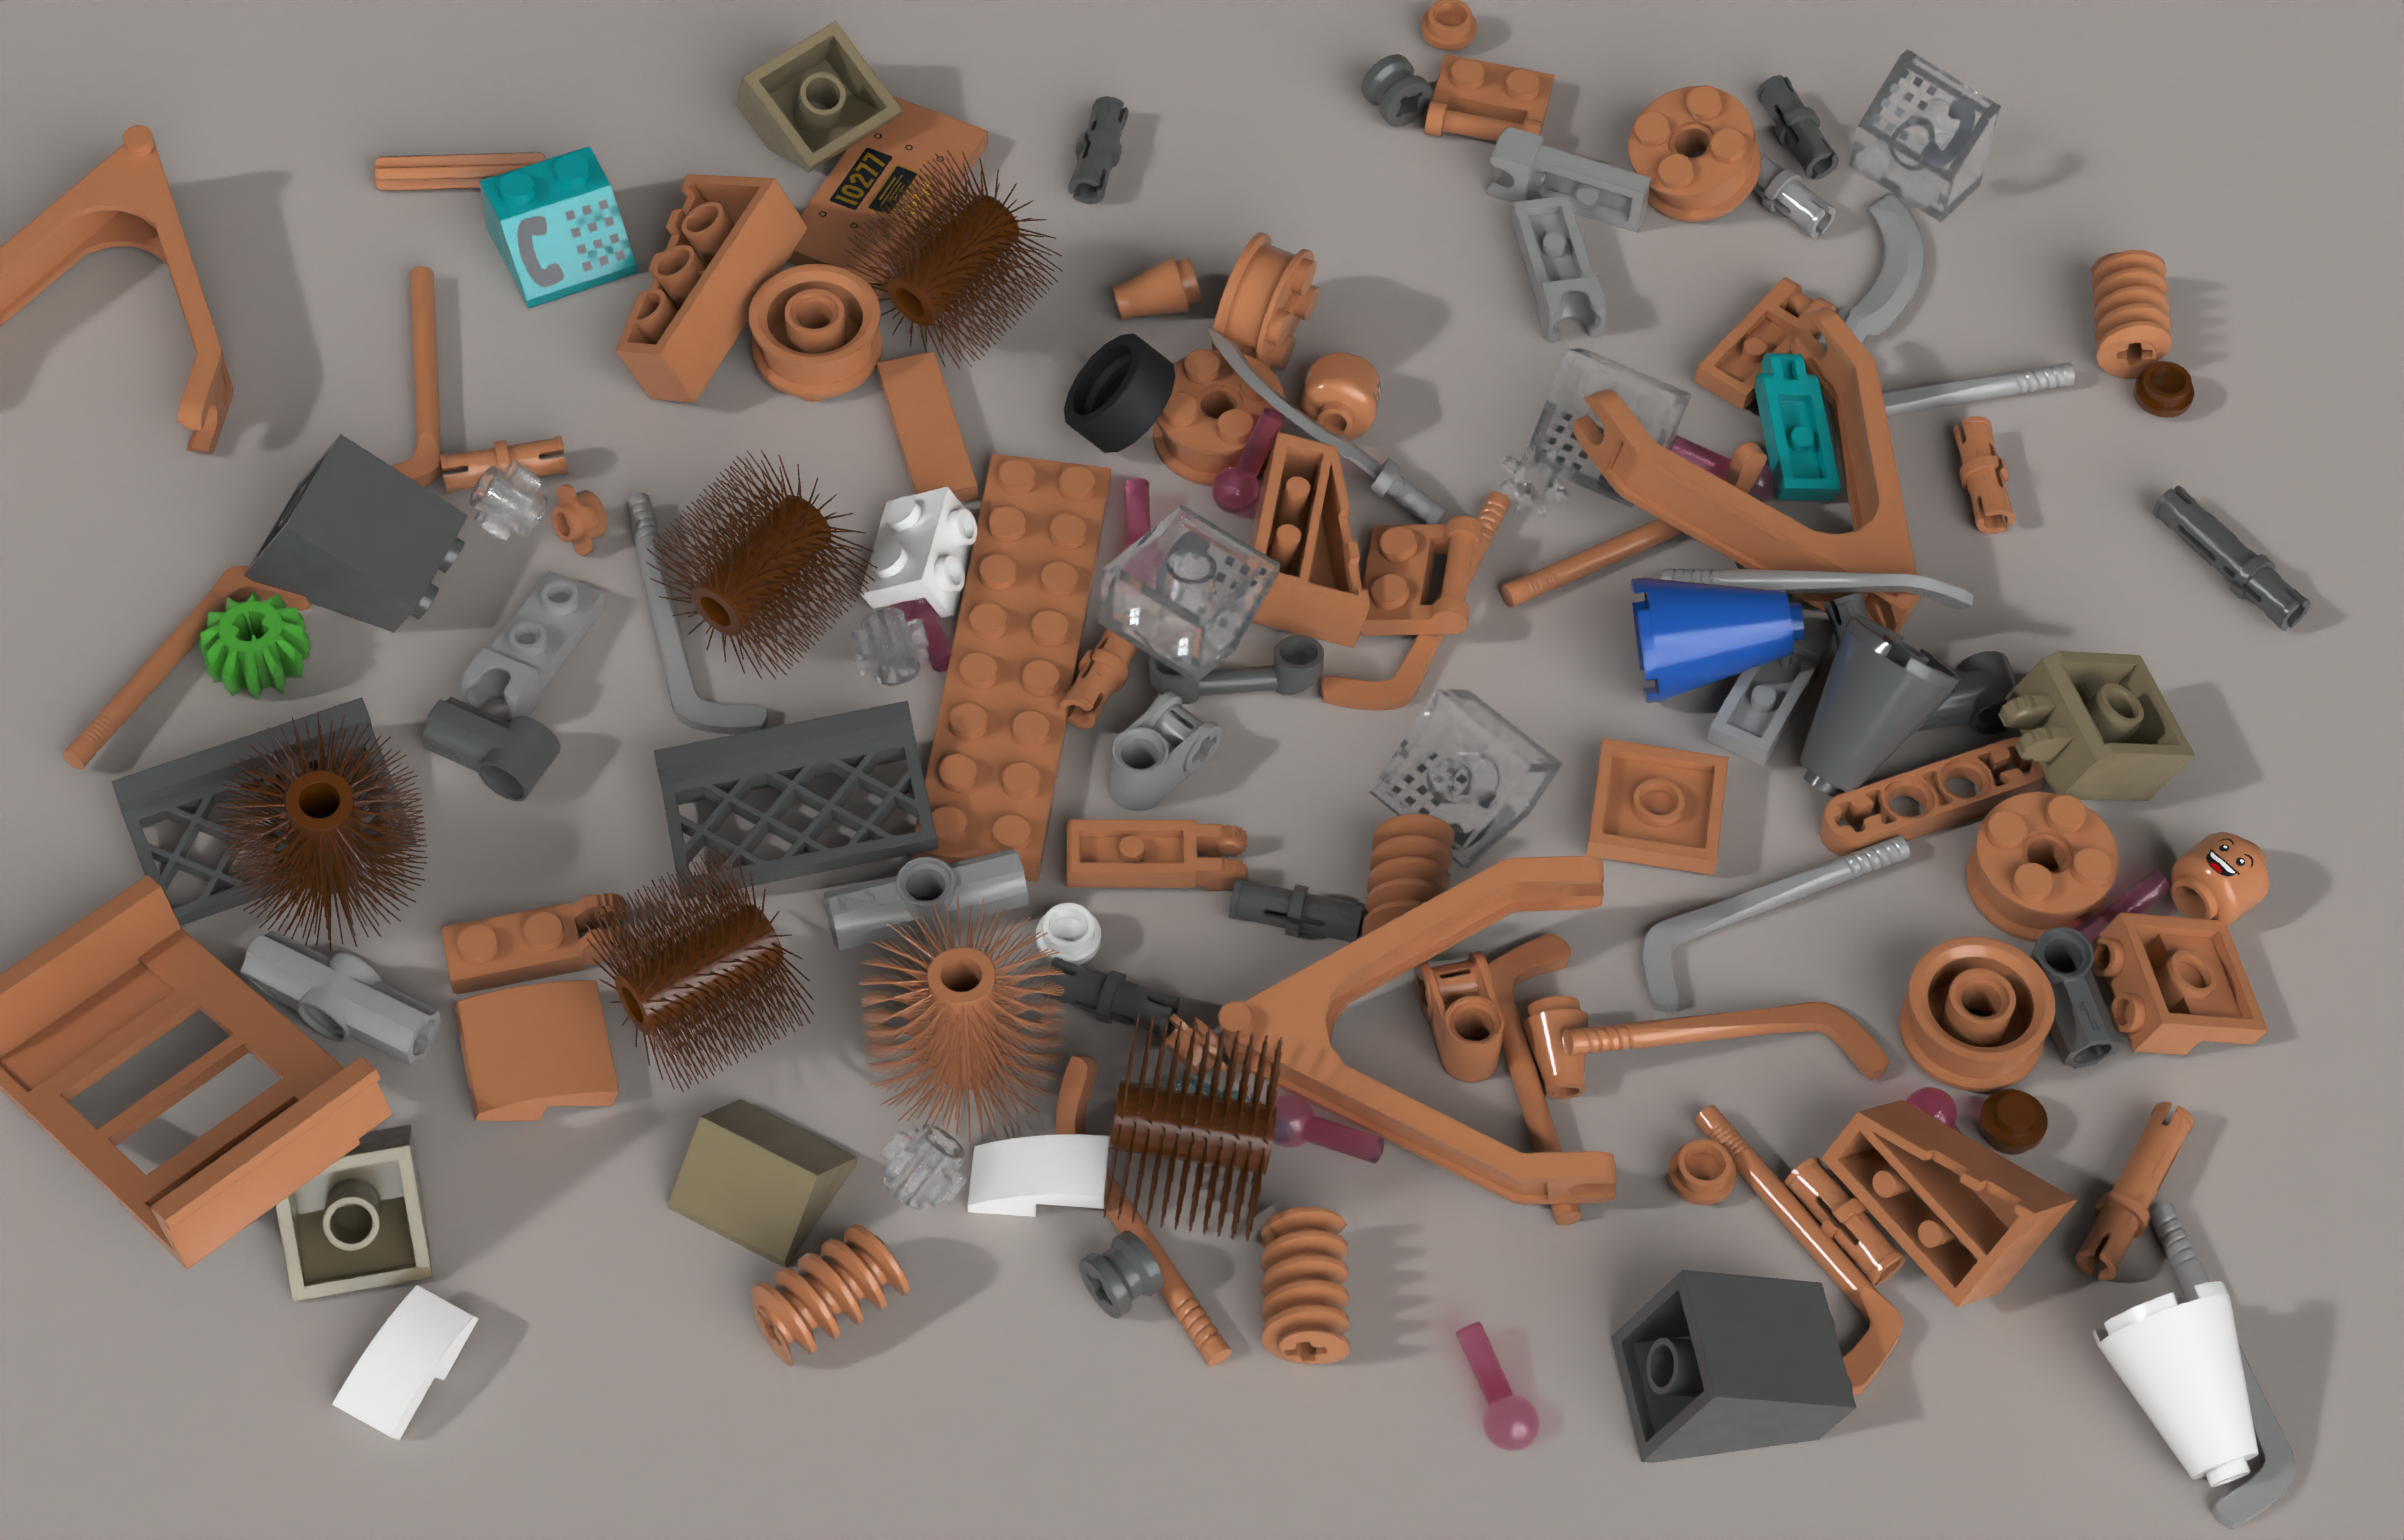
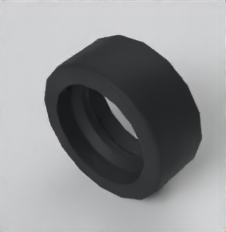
M1134 333L1114 338L1092 355L1077 374L1065 402V422L1104 453L1119 452L1142 437L1163 412L1172 394L1176 378L1174 364Z

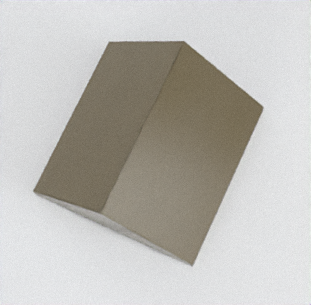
M740 1099L700 1116L669 1198V1209L784 1268L792 1260L857 1165V1157Z

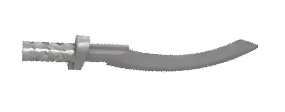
M1893 193L1886 194L1868 207L1869 212L1879 227L1884 243V259L1880 273L1870 289L1851 308L1843 306L1838 312L1840 318L1862 344L1866 337L1878 336L1896 321L1916 293L1924 270L1925 248L1919 226L1910 210ZM1819 332L1816 334L1815 339L1821 348L1827 352L1825 337ZM1822 394L1823 402L1825 403L1827 399Z
M1206 327L1211 340L1221 355L1252 389L1321 443L1337 447L1340 455L1351 460L1374 479L1369 488L1381 498L1385 493L1388 494V496H1391L1394 501L1405 507L1412 515L1420 518V521L1424 524H1436L1446 509L1432 499H1429L1428 495L1415 488L1410 481L1404 479L1397 472L1399 466L1388 458L1381 465L1344 435L1330 432L1282 397L1257 373L1234 341L1211 327Z

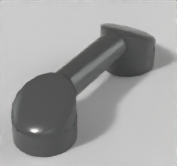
M1290 636L1282 639L1275 646L1274 665L1199 671V658L1193 651L1181 646H1168L1157 650L1150 657L1149 679L1158 693L1163 695L1171 691L1182 698V704L1195 703L1199 696L1276 690L1277 693L1282 695H1295L1310 688L1320 678L1324 668V649L1317 640L1311 637Z

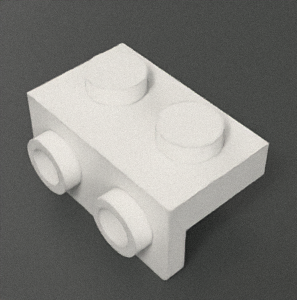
M948 486L911 496H903L886 502L873 546L874 552L871 553L869 563L876 566L877 569L868 564L866 574L873 578L875 582L865 575L864 580L869 584L863 581V585L869 591L862 586L861 591L865 595L860 592V595L872 609L925 598L941 618L955 615L960 593L964 587L973 544L977 537V523L972 513L965 509Z

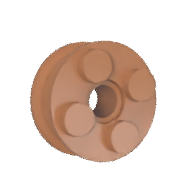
M1702 85L1670 91L1655 99L1640 113L1630 132L1628 151L1635 173L1651 178L1647 203L1657 212L1671 219L1698 222L1722 216L1739 206L1749 196L1758 181L1761 171V152L1755 138L1751 116L1737 98L1723 90ZM1705 151L1702 155L1698 157H1687L1689 154L1693 152Z
M1259 232L1254 235L1245 246L1231 272L1218 307L1213 329L1234 341L1243 354L1261 361L1271 370L1276 368L1283 371L1294 350L1295 337L1293 335L1300 319L1307 321L1310 318L1318 300L1319 287L1311 285L1317 266L1313 252L1308 249H1301L1297 254H1293L1272 246L1271 238L1266 233ZM1212 341V350H1218Z
M827 264L799 265L783 270L769 278L756 291L749 307V325L753 335L751 345L752 357L760 375L776 389L808 402L838 396L863 384L877 368L876 362H880L882 356V336L879 330L881 311L876 293L857 274L847 269Z
M1197 349L1174 363L1176 378L1172 394L1153 426L1154 446L1161 461L1178 476L1193 483L1206 486L1237 485L1263 474L1277 433H1285L1282 420L1284 415L1252 389L1229 365L1219 350ZM1243 354L1257 373L1285 398L1282 384L1276 374L1261 361Z
M2029 792L2012 796L1990 810L1981 823L1977 833L1976 844L1971 851L1966 867L1968 892L1975 907L1987 921L2002 932L2015 938L2037 942L2038 938L2045 931L2054 927H2067L2083 933L2100 916L2106 903L2107 894L2114 884L2119 868L2117 844L2105 822L2073 796L2048 792Z
M1969 936L1951 939L1933 947L1915 966L1909 981L1908 993L1904 998L1899 1015L1901 1039L1912 1060L1930 1077L1947 1086L1964 1091L1982 1093L2004 1089L2026 1077L2037 1064L2044 1047L2045 1038L2054 1021L2055 996L2044 971L2031 957L2018 948L1986 937ZM1969 1010H1978L1984 1013L1987 1017H1979L1973 1015L1969 1012Z

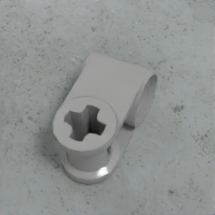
M1171 691L1164 693L1153 702L1139 719L1125 731L1118 734L1113 741L1109 777L1111 798L1119 806L1133 811L1148 810L1158 805L1185 778L1201 769L1211 759L1221 742L1223 735L1222 727L1213 721L1204 723L1182 707V698Z

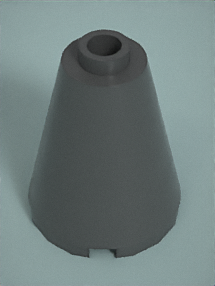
M1855 614L1844 627L1799 759L1800 763L1808 769L1803 778L1818 790L1832 797L1837 796L1840 790L1849 792L1859 788L1956 692L1955 688L1960 682L1961 677L1921 648L1919 652L1903 642L1904 637L1873 620Z

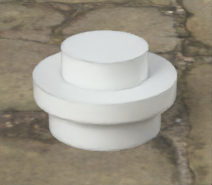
M1062 903L1052 907L1041 918L1036 928V934L1041 932L1036 938L1048 932V934L1036 940L1037 948H1041L1039 952L1047 948L1048 950L1041 954L1052 950L1055 951L1051 953L1059 952L1044 957L1050 962L1054 957H1058L1081 965L1092 959L1101 945L1099 922L1088 909L1076 903Z

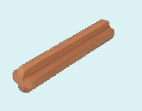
M541 152L380 156L375 160L374 179L377 189L381 191L481 188V180L544 161L546 157Z

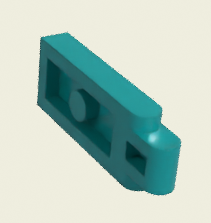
M1765 353L1762 359V373H1758L1755 379V393L1776 500L1833 501L1840 492L1841 486L1819 378L1817 375L1806 373L1804 359L1801 354Z

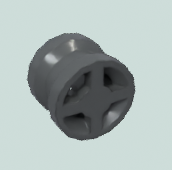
M1400 54L1389 55L1379 60L1366 73L1361 85L1364 97L1371 104L1380 105L1381 116L1393 127L1405 126L1416 120L1428 108L1432 100L1433 90L1423 77L1414 76L1412 64L1405 56Z
M1123 1231L1114 1237L1111 1242V1248L1103 1254L1090 1253L1081 1259L1078 1264L1079 1272L1089 1293L1105 1313L1112 1318L1118 1319L1129 1312L1132 1301L1138 1296H1152L1164 1287V1278L1154 1256L1147 1246L1130 1231Z

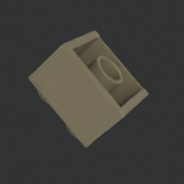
M2070 651L2055 652L2042 658L2005 697L2007 703L2002 705L2000 713H1998L2006 728L2012 729L2015 727V729H2020L2023 734L2021 737H2018L2017 744L2015 745L2022 760L2039 761L2044 771L2045 779L2055 794L2070 795L2079 800L2150 801L2195 757L2192 748L2141 655Z

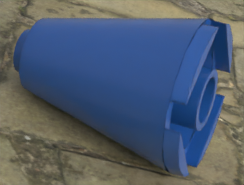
M1654 578L1631 579V590L1634 594L1644 593L1645 600L1632 603L1640 670L1645 671L1646 681H1655V686L1643 688L1646 703L1661 702L1794 654V641L1805 640L1800 602L1789 604L1786 591Z

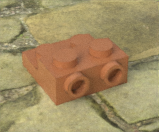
M2120 912L2092 941L2094 961L2091 968L2097 976L2106 978L2114 999L2110 1010L2111 1019L2117 1031L2127 1034L2133 1052L2187 1055L2201 1041L2253 1045L2268 1031L2226 923L2220 920Z

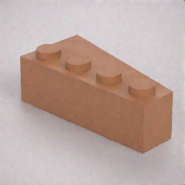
M687 174L681 188L687 197L683 208L672 210L666 225L667 230L671 234L665 252L654 254L648 271L654 278L650 289L638 293L615 349L650 399L696 402L749 320V307L754 294L765 281L780 272L808 229L775 178Z

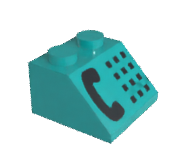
M590 146L480 181L487 229L528 309L638 273L637 263L611 184Z

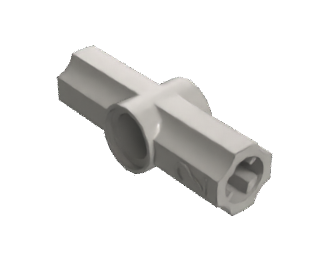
M1012 848L949 864L933 857H918L907 862L900 869L898 876L824 893V903L833 941L839 951L869 944L871 941L877 942L901 936L888 926L887 923L903 935H906L897 925L899 924L913 939L918 940L909 928L910 926L921 941H927L920 926L908 910L933 941L935 940L919 912L923 915L932 933L934 934L935 932L938 940L940 937L932 917L934 916L941 937H944L932 901L918 900L920 898H935L933 903L947 935L945 905L952 930L955 923L958 922L957 896H959L960 921L969 919L971 904V919L978 917L983 897L985 899L980 917L984 916V913L985 915L995 913L996 908H998L996 913L1002 912L1008 904L1007 910L1029 905V892L1019 854Z
M273 930L265 935L259 933L246 950V957L239 971L241 979L252 989L297 1010L300 1018L323 1037L336 1042H343L351 1036L408 1065L417 1060L422 1061L435 1044V1037L442 1023L439 1010L385 985L378 973L361 959L347 953H337L331 959Z

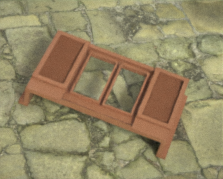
M146 875L0 974V1092L30 1120L32 1119L131 1213L133 1219L186 1269H189L361 1144L359 1138L393 1115L378 1084V1080L381 1078L374 1066L361 1056L344 1068L184 931L161 885L149 875ZM199 1010L203 1011L230 1035L226 1040L99 1129H96L68 1102ZM247 1053L252 1054L280 1079V1081L147 1175L116 1147L119 1143Z

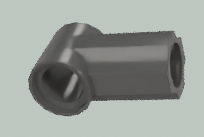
M1997 651L1976 653L1965 658L1957 665L1956 669H1952L1961 677L1960 682L1955 688L1956 692L1917 731L1970 724L1975 732L1981 734H1996L2010 729L2003 725L1998 715L2002 705L2007 703L2005 697L2017 685L2009 660L2004 653Z
M453 697L445 701L440 699L428 714V721L422 734L425 749L478 772L480 778L491 790L512 801H523L527 798L561 749L556 736L547 727L532 718L516 716L511 722H507Z
M2054 927L2045 931L2038 938L2029 957L2044 971L2054 992L2055 1016L2050 1029L2051 1035L2063 1064L2073 1065L2075 1069L2095 1065L2107 1056L2115 1054L2121 1045V1040L2091 972L2094 961L2093 947L2088 939L2077 930L2067 927ZM2048 964L2059 966L2066 973L2056 971Z

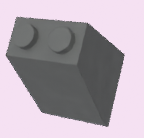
M340 434L299 482L244 576L253 582L304 596L310 603L394 633L410 615L418 620L421 619L432 604L439 588L431 584L438 569L446 573L460 554L465 542L457 538V535L468 515Z
M1682 1270L1611 1336L1642 1462L1655 1463L1819 1440L1857 1408L1853 1396L1852 1383L1847 1375L1835 1332V1322L1830 1313L1821 1282Z

